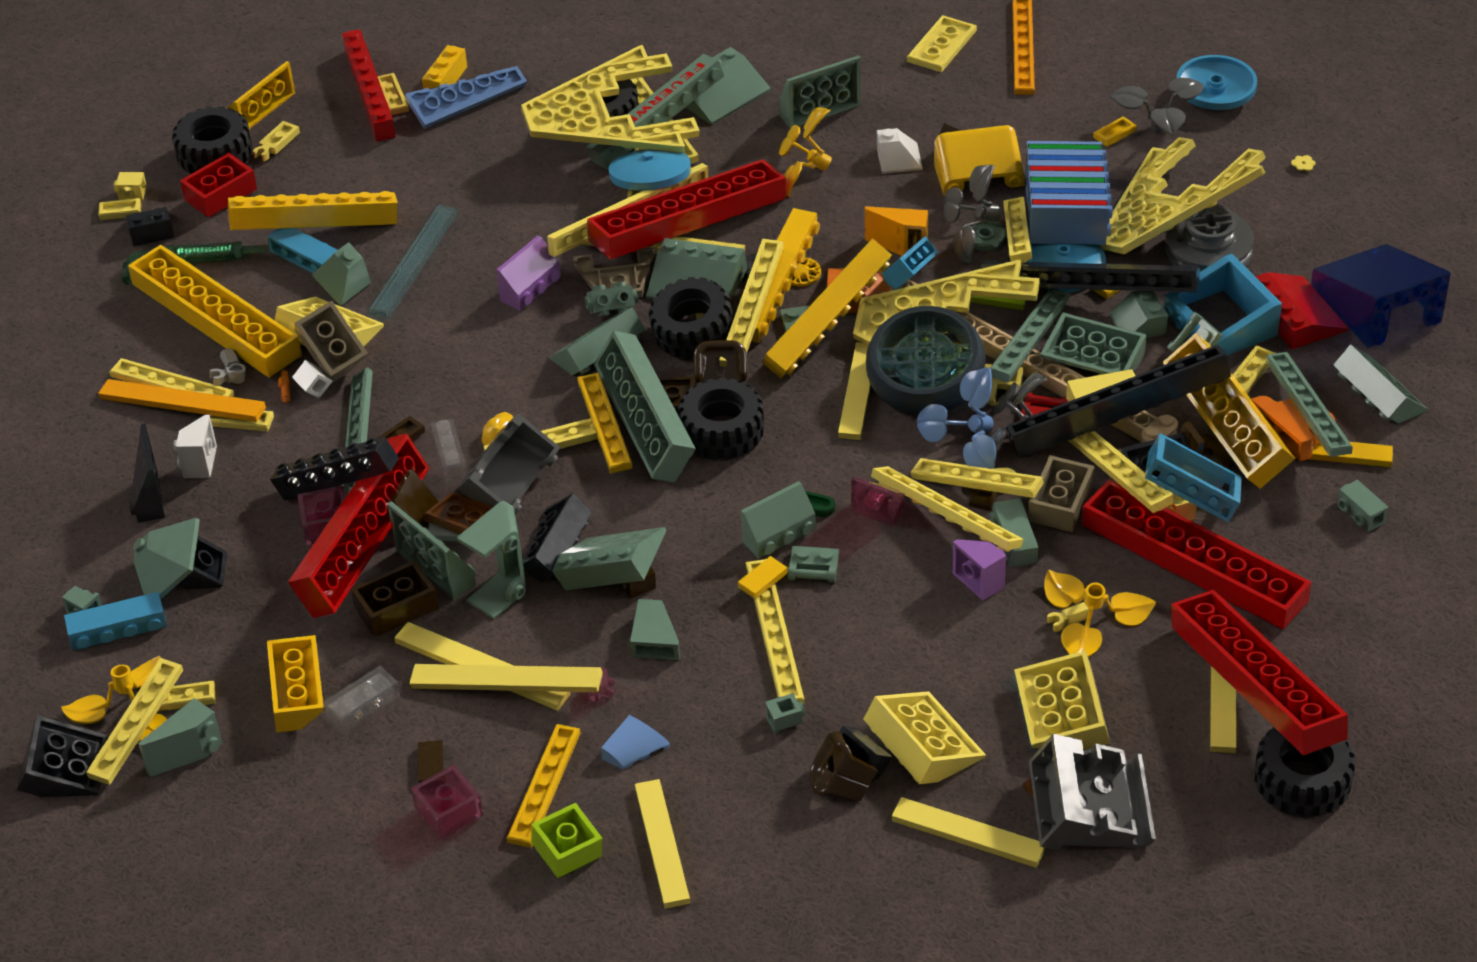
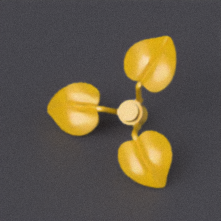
M815 108L804 125L803 138L807 139L816 150L812 149L809 151L795 142L800 134V127L797 125H793L790 128L787 137L781 144L779 150L781 156L787 155L793 145L807 153V160L809 161V163L797 161L795 165H791L785 172L787 197H790L791 189L802 170V166L812 169L816 167L825 171L831 163L832 158L825 154L824 150L820 149L810 137L819 122L830 111L827 108Z
M1048 570L1045 576V595L1053 606L1062 609L1068 608L1072 602L1078 604L1084 599L1085 605L1089 608L1085 626L1079 623H1072L1067 625L1062 631L1061 642L1069 655L1086 650L1089 657L1099 650L1102 644V634L1098 629L1089 628L1093 610L1101 608L1104 602L1110 612H1115L1116 621L1129 627L1142 624L1156 604V601L1146 596L1129 592L1114 595L1110 603L1109 596L1105 594V588L1100 583H1091L1084 589L1083 583L1072 575Z
M157 656L133 671L127 665L113 667L110 671L112 682L108 683L107 700L99 695H89L67 706H61L62 712L71 721L79 724H92L102 720L106 716L105 709L110 707L113 690L115 689L119 694H129L132 702L135 698L132 688L138 689L142 687L161 657ZM156 713L138 742L142 741L163 724L167 718Z

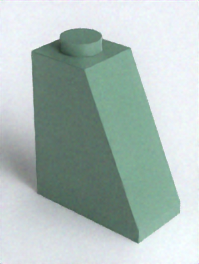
M638 599L630 640L632 657L680 659L679 640L662 600Z

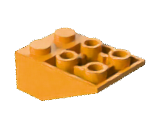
M865 206L866 241L870 242L873 238L884 249L902 256L923 237L926 236L928 239V210Z

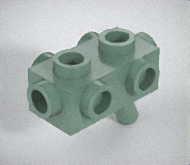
M626 282L613 283V288L605 289V285L592 287L593 291L587 292L585 297L586 308L589 309L590 314L597 313V317L610 315L609 311L617 310L620 313L630 307H634L635 302L638 301L636 289H632V285L626 286ZM621 293L625 294V301L621 300Z

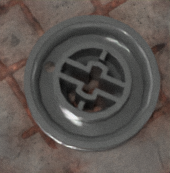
M1216 204L1211 208H1204L1178 223L1171 230L1166 231L1165 255L1172 266H1198L1201 272L1229 254H1233L1245 267L1252 258L1254 235L1251 227L1243 218L1222 205Z

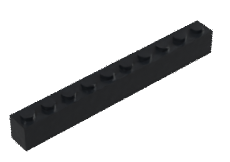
M986 260L981 264V269L1011 261ZM1024 262L1021 263L1019 277L1039 278V288L1196 293L1200 288V267Z
M1217 344L1009 424L1006 427L1013 449L1019 458L1031 456L1037 451L1051 448L1066 440H1072L1084 433L1093 432L1102 426L1114 424L1128 416H1135L1141 411L1158 407L1170 400L1179 399L1193 391H1200L1206 386L1221 383L1225 379L1232 377L1225 352Z

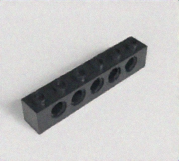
M385 436L377 439L370 438L363 443H352L348 447L341 449L334 448L330 452L317 453L306 459L299 458L295 462L288 464L286 462L281 463L275 468V473L270 478V481L285 501L388 473L392 470L399 457Z

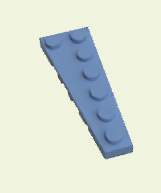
M518 66L494 71L490 74L478 75L470 80H458V83L450 85L447 83L442 84L438 88L430 90L426 88L405 94V99L425 129L526 85L527 80Z

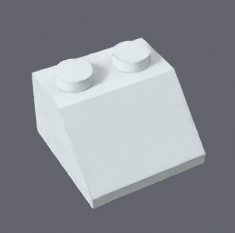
M204 415L181 429L177 440H174L173 450L175 454H178L177 466L182 471L183 478H210L217 445L210 415Z

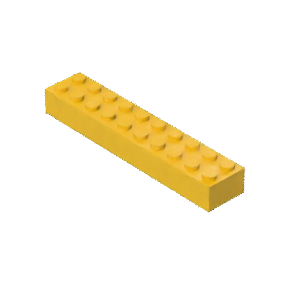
M159 245L128 265L132 284L226 349L232 348L236 356L268 378L302 356L299 337L164 246Z

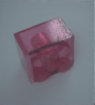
M343 486L298 494L306 545L315 543L346 498Z
M455 764L411 787L415 809L439 839L483 816L480 795Z

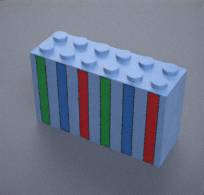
M1027 141L1025 185L1030 244L1106 245L1107 236H1111V224L1109 222L1110 218H1112L1110 183H1108L1109 172H1107L1106 150H1102V142Z

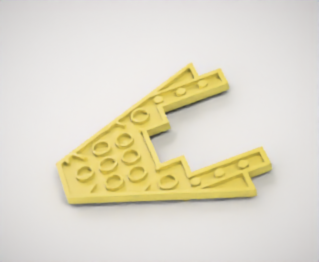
M643 45L521 105V111L531 137L622 146L625 149L641 148L684 153L685 145L682 139L699 137L700 131L694 117L635 127L630 114L616 117L609 116L602 97L619 95L617 81L672 72V64L667 53L647 56Z
M1179 137L1166 149L1151 148L1112 212V218H1110L1109 222L1111 224V236H1107L1106 245L1100 246L1103 250L1126 254L1164 231L1171 230L1175 225L1204 208L1215 206L1218 200L1265 174L1263 166L1259 165L1266 158L1264 152L1247 149L1207 186L1192 184L1179 196L1161 193L1168 186L1162 176L1168 170L1174 168L1176 163L1187 156L1196 145L1193 139Z
M1015 260L860 299L853 337L869 345L880 325L896 313L912 307L937 306L954 312L968 313L972 295L1037 301L1040 281L1039 278L1019 277L1021 260ZM920 332L909 335L897 341L885 353L946 384L957 379L970 363L959 362L961 343L941 342L942 333ZM985 364V368L992 366V364ZM1023 367L1018 369L1009 383L992 377L991 396L988 404L995 406L998 389H1008L1014 382L1019 385V388L1021 387Z

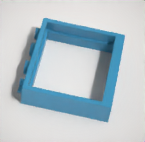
M1159 433L1148 452L1145 479L1229 523L1240 505L1241 476ZM1156 469L1160 472L1158 477L1151 475L1153 470L1155 471ZM1224 483L1229 484V491L1222 488ZM1224 506H1225V514L1221 512V510H1222V508H1223Z

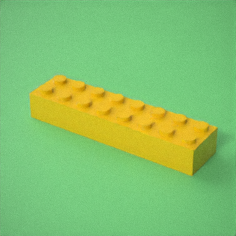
M1195 333L1171 354L1163 364H1168L1211 346ZM1232 374V377L1225 379L1221 383H1214L1200 391L1186 394L1246 478L1261 489L1295 459Z

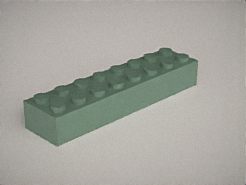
M613 330L594 365L651 478L675 482L696 448L636 335Z

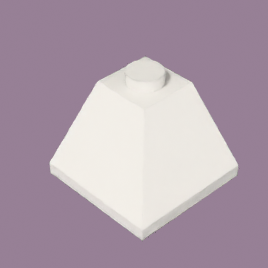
M897 128L877 130V152L882 174L923 170L917 142Z

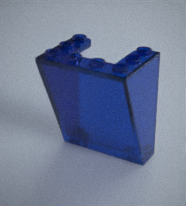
M1384 244L1314 268L1311 285L1367 348L1385 342L1391 310L1417 301L1424 308L1422 321L1426 326H1435L1441 323L1451 273L1444 268L1398 248Z

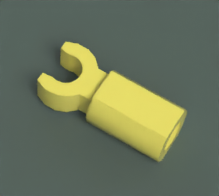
M1083 602L1064 609L1061 613H1049L1047 615V623L1056 622L1053 624V631L1059 632L1066 625L1086 620L1089 608Z

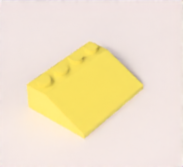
M315 296L277 306L275 321L296 334L295 322L327 304L328 301ZM334 304L363 347L384 327V324ZM299 338V343H300V345H304L303 342H302V341L300 340V338Z
M1086 650L1014 669L1032 748H1041L1052 734L1082 740L1084 750L1091 749L1095 744H1110Z
M930 692L875 696L863 719L883 741L886 748L896 756L899 763L909 771L913 779L919 784L939 782L984 759L986 756Z

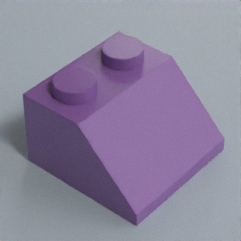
M958 539L953 541L952 574L982 600L1005 588L1006 555L1003 550L998 549L991 542Z

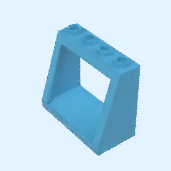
M1233 254L1224 256L1200 272V288L1196 293L1169 292L1164 297L1163 307L1168 317L1174 321L1179 330H1183L1193 313L1187 306L1188 304L1224 291L1248 315L1221 333L1223 336L1217 344L1225 352L1226 356L1278 336L1282 303ZM1197 324V326L1188 336V339L1191 338L1200 328L1199 324Z

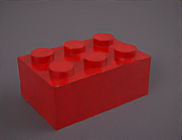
M230 153L180 180L184 200L208 218L228 207V198L236 196L245 197L257 190L254 170Z

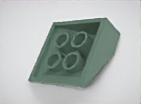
M193 518L149 531L143 538L137 539L133 550H135L133 562L144 595L159 592L160 599H162L193 571L199 519Z

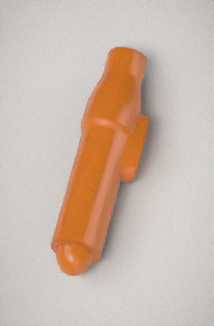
M283 370L281 377L278 379V387L281 388V400L284 403H288L290 401V379L288 371Z

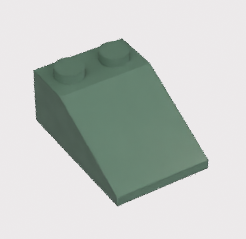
M194 698L138 744L147 774L152 777L204 759L211 752H215L222 744V739L215 712Z

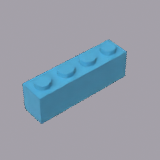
M277 228L267 236L270 252L311 273H314L338 251L328 244L313 238L311 235L299 231L297 228Z
M926 236L923 237L882 273L885 282L895 290L898 289L938 254V250Z
M159 592L64 615L72 650L83 649L100 643H108L112 640L132 637L136 634L167 627Z

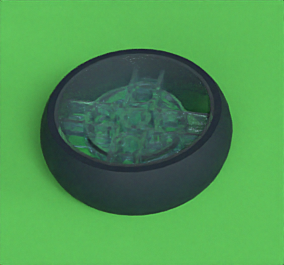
M917 306L896 313L876 330L867 349L866 372L876 394L886 404L900 412L918 416L925 407L932 404L941 405L948 412L966 401L960 393L961 381L967 373L985 368V349L976 329L960 314L937 306ZM948 337L958 341L960 345H954ZM897 376L903 385L898 384L889 377Z

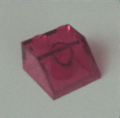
M853 476L851 478V511L893 526L905 510V493L865 478Z

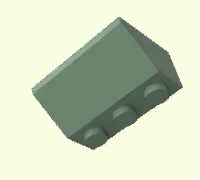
M799 481L741 510L742 541L758 559L773 553L774 550L784 545L791 544L795 539L808 535L816 529L814 509Z

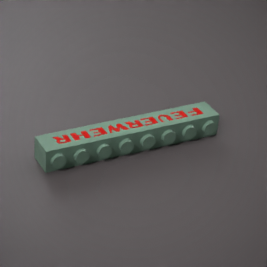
M702 54L628 113L632 118L634 126L639 127L669 121L724 77L719 61L706 54ZM593 143L586 146L592 161L605 169H609V165L613 160L634 149Z

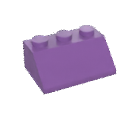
M536 236L496 269L500 301L520 311L561 277L559 260L557 257L548 254V245L542 237Z

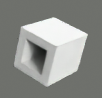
M306 360L292 377L305 392L318 398L322 396L332 383V380L320 367Z

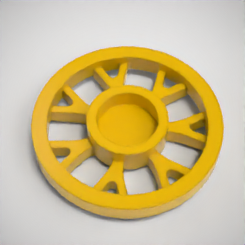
M805 258L803 263L806 264L800 263L798 274L793 281L791 280V285L805 287L816 283L821 277L819 263L811 258ZM806 278H807V280H808V281H805V282H802V281H801V279H806Z

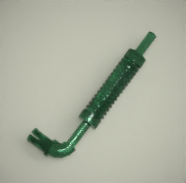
M242 241L224 242V244L223 242L220 244L217 242L216 244H185V246L169 245L165 247L188 263L189 261L190 263L193 261L196 263L197 261L208 262L209 260L210 262L213 260L228 261V259L243 260L244 254L267 253L266 244L243 246ZM143 250L137 251L126 259L123 263L124 273L122 281L124 284L129 285L131 279L128 265L148 252H143Z

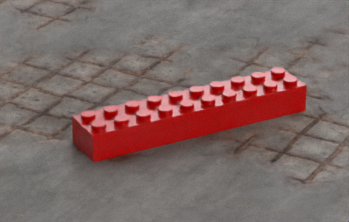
M762 159L588 218V241L609 260L615 259L627 253L653 246L664 241L665 238L672 239L673 237L690 233L696 229L704 228L786 199V177Z
M407 433L387 438L399 457L392 470L388 473L358 480L289 579V585L312 618L334 614L389 532L392 526L388 503L406 471L413 469L421 480L429 471V466Z
M1110 479L1083 505L1082 526L1207 591H1216L1223 599L1283 630L1309 602L1311 581L1167 508L1153 513L1121 485Z
M1211 590L1171 604L1172 628L1302 755L1348 740V714L1216 591Z

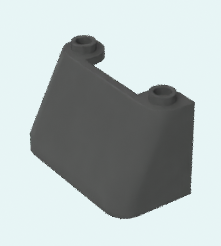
M518 413L499 431L456 490L468 498L492 507L501 501H505L514 507L516 515L522 507L519 504L521 502L520 498L546 465L551 467L557 460L558 456L556 453L560 447Z

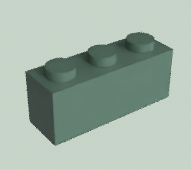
M1021 498L993 502V512H990V521L1024 539L1021 548L1011 549L1009 552L1003 551L1009 566L1016 567L1038 563V545Z

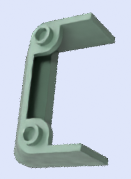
M505 501L499 502L457 537L458 542L484 558L494 550L496 551L498 573L466 600L467 603L493 619L498 617L516 600L521 599L526 592L514 507Z

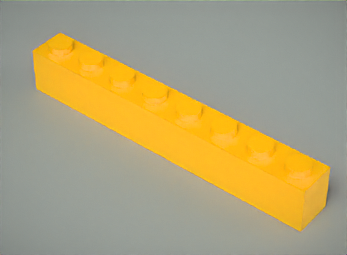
M388 191L380 193L361 192L359 194L344 192L330 195L326 193L318 195L299 194L297 196L277 195L270 197L263 195L256 197L236 196L228 198V222L230 230L397 224L398 202L395 192Z
M793 208L777 238V241H783L784 248L751 341L760 343L763 336L768 334L769 324L775 320L777 308L782 306L784 294L790 290L791 280L797 276L799 265L804 262L806 251L811 248L813 237L819 232L820 223L817 222V213Z
M872 238L766 353L762 363L781 379L786 374L791 375L798 367L796 363L799 359L804 361L811 353L810 347L813 344L817 346L825 337L823 333L826 330L831 331L838 323L836 319L840 315L844 317L851 309L849 305L853 300L856 303L864 295L863 289L866 286L871 288L878 279L875 276L879 272L882 274L889 268L891 264L888 261L892 254Z

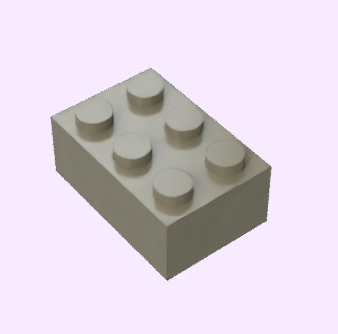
M1050 455L1040 476L1043 478L1044 484L1036 496L1029 500L1028 520L1029 522L1073 533L1083 510V505L1086 503L1093 487L1094 466Z

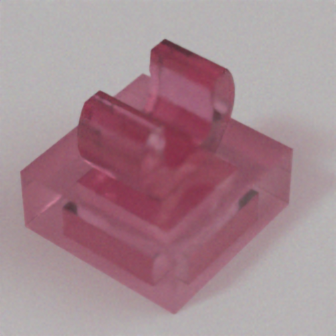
M601 667L603 674L599 691L588 692L589 700L598 701L602 695L610 698L616 692V689L610 688L615 683V679L608 677L606 668Z

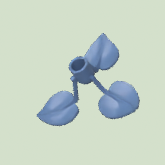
M986 367L967 373L960 384L962 398L969 401L968 406L978 415L971 416L968 421L946 420V408L938 404H932L925 407L917 418V428L921 435L929 442L941 441L947 433L946 425H968L970 430L976 434L972 436L973 442H968L963 448L964 460L968 466L988 469L995 468L996 446L994 440L990 436L985 435V433H989L993 429L994 422L989 415H986L985 412H981L979 409L986 406L991 396V368Z

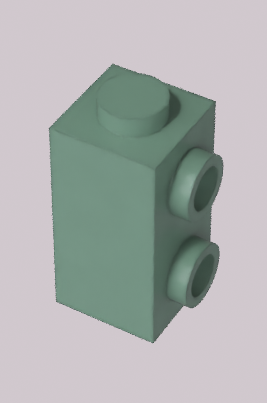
M1359 480L1345 484L1339 489L1337 505L1341 511L1346 512L1352 517L1358 526L1363 527L1369 532L1386 523L1389 507Z

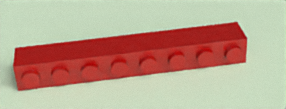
M361 29L342 33L345 54L376 142L396 138L393 118Z

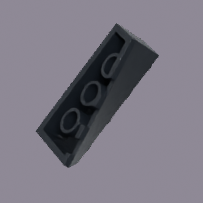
M573 493L545 509L544 514L547 517L540 520L538 526L541 529L534 534L533 540L535 542L529 546L524 557L523 566L540 582L556 577L552 570L558 557L579 541V533L589 523L588 518L592 511Z

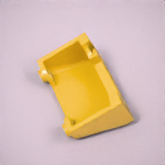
M1004 125L946 132L936 137L934 143V166L944 196L947 190L952 187L959 188L962 191L964 189V181H970L973 169L980 165H994L991 178L1004 177L1007 187L1025 186L1017 136L1013 127Z

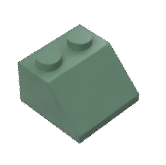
M1133 291L1110 312V317L1116 327L1146 334V338L1166 334L1168 314L1154 291Z

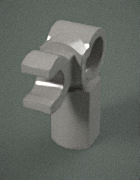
M232 348L222 350L220 358L225 369L210 370V379L213 378V385L218 386L224 382L243 383L245 381V366L240 364Z

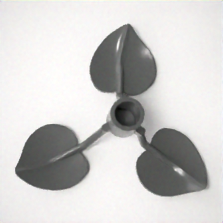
M1185 77L1172 80L1169 83V91L1174 94L1171 96L1167 109H1155L1152 112L1148 101L1145 100L1148 96L1147 91L1137 86L1122 87L1113 92L1110 99H1113L1118 105L1126 109H1137L1144 104L1148 112V119H1151V131L1154 133L1166 132L1174 136L1186 118L1183 111L1171 108L1174 99L1177 96L1182 100L1194 99L1202 92L1203 84Z
M994 165L977 166L971 173L969 189L973 192L972 197L976 201L981 202L977 207L961 204L963 192L959 188L952 187L945 194L943 213L948 222H955L959 218L960 208L975 211V215L980 219L963 225L962 230H958L954 236V253L958 259L968 264H973L972 253L975 244V232L972 226L982 223L988 224L989 221H998L1001 215L999 205L984 200Z
M1034 372L1025 380L1020 388L1017 383H1012L1006 390V393L996 402L993 413L997 415L1008 406L1021 418L1020 420L1033 416L1022 400L1038 385L1046 381L1047 378L1038 372ZM1017 392L1018 395L1014 400V404H1020L1024 411L1027 413V415H1023L1017 408H1015L1010 403V401L1015 397ZM1006 426L1002 429L998 428L990 436L994 440L996 448L1007 435L1008 429Z

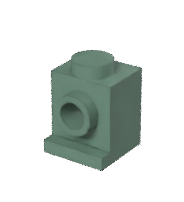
M74 586L62 596L68 614L102 606L97 592L92 595L90 591L83 590L77 586Z
M793 693L765 702L766 718L774 734H779L780 730L803 723L802 716H805V709L801 701L797 702Z

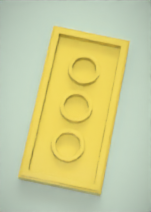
M942 15L907 56V62L942 72L977 31V26Z

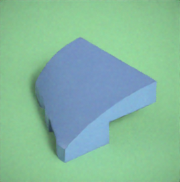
M629 715L601 747L602 760L624 770L638 760L649 758L650 753L660 748L667 749L670 744L650 726Z

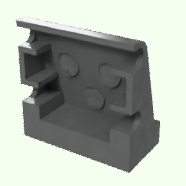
M1052 734L1029 760L1040 847L1059 850L1063 845L1140 848L1147 847L1156 840L1142 754L1137 753L1132 759L1125 760L1124 750L1095 744L1091 749L1083 750L1082 740Z

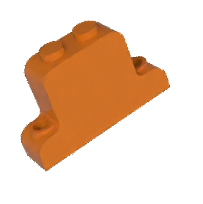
M1267 396L1251 398L1252 402L1294 457L1299 461L1312 457V448L1320 442L1291 399L1276 402ZM1330 413V415L1332 416V418H1333L1334 421L1336 422L1335 417L1333 416V414Z

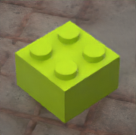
M576 803L531 824V843L557 878L602 857L603 838Z

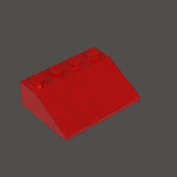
M1272 272L1255 276L1282 303L1278 334L1291 350L1349 331L1346 324L1304 276Z

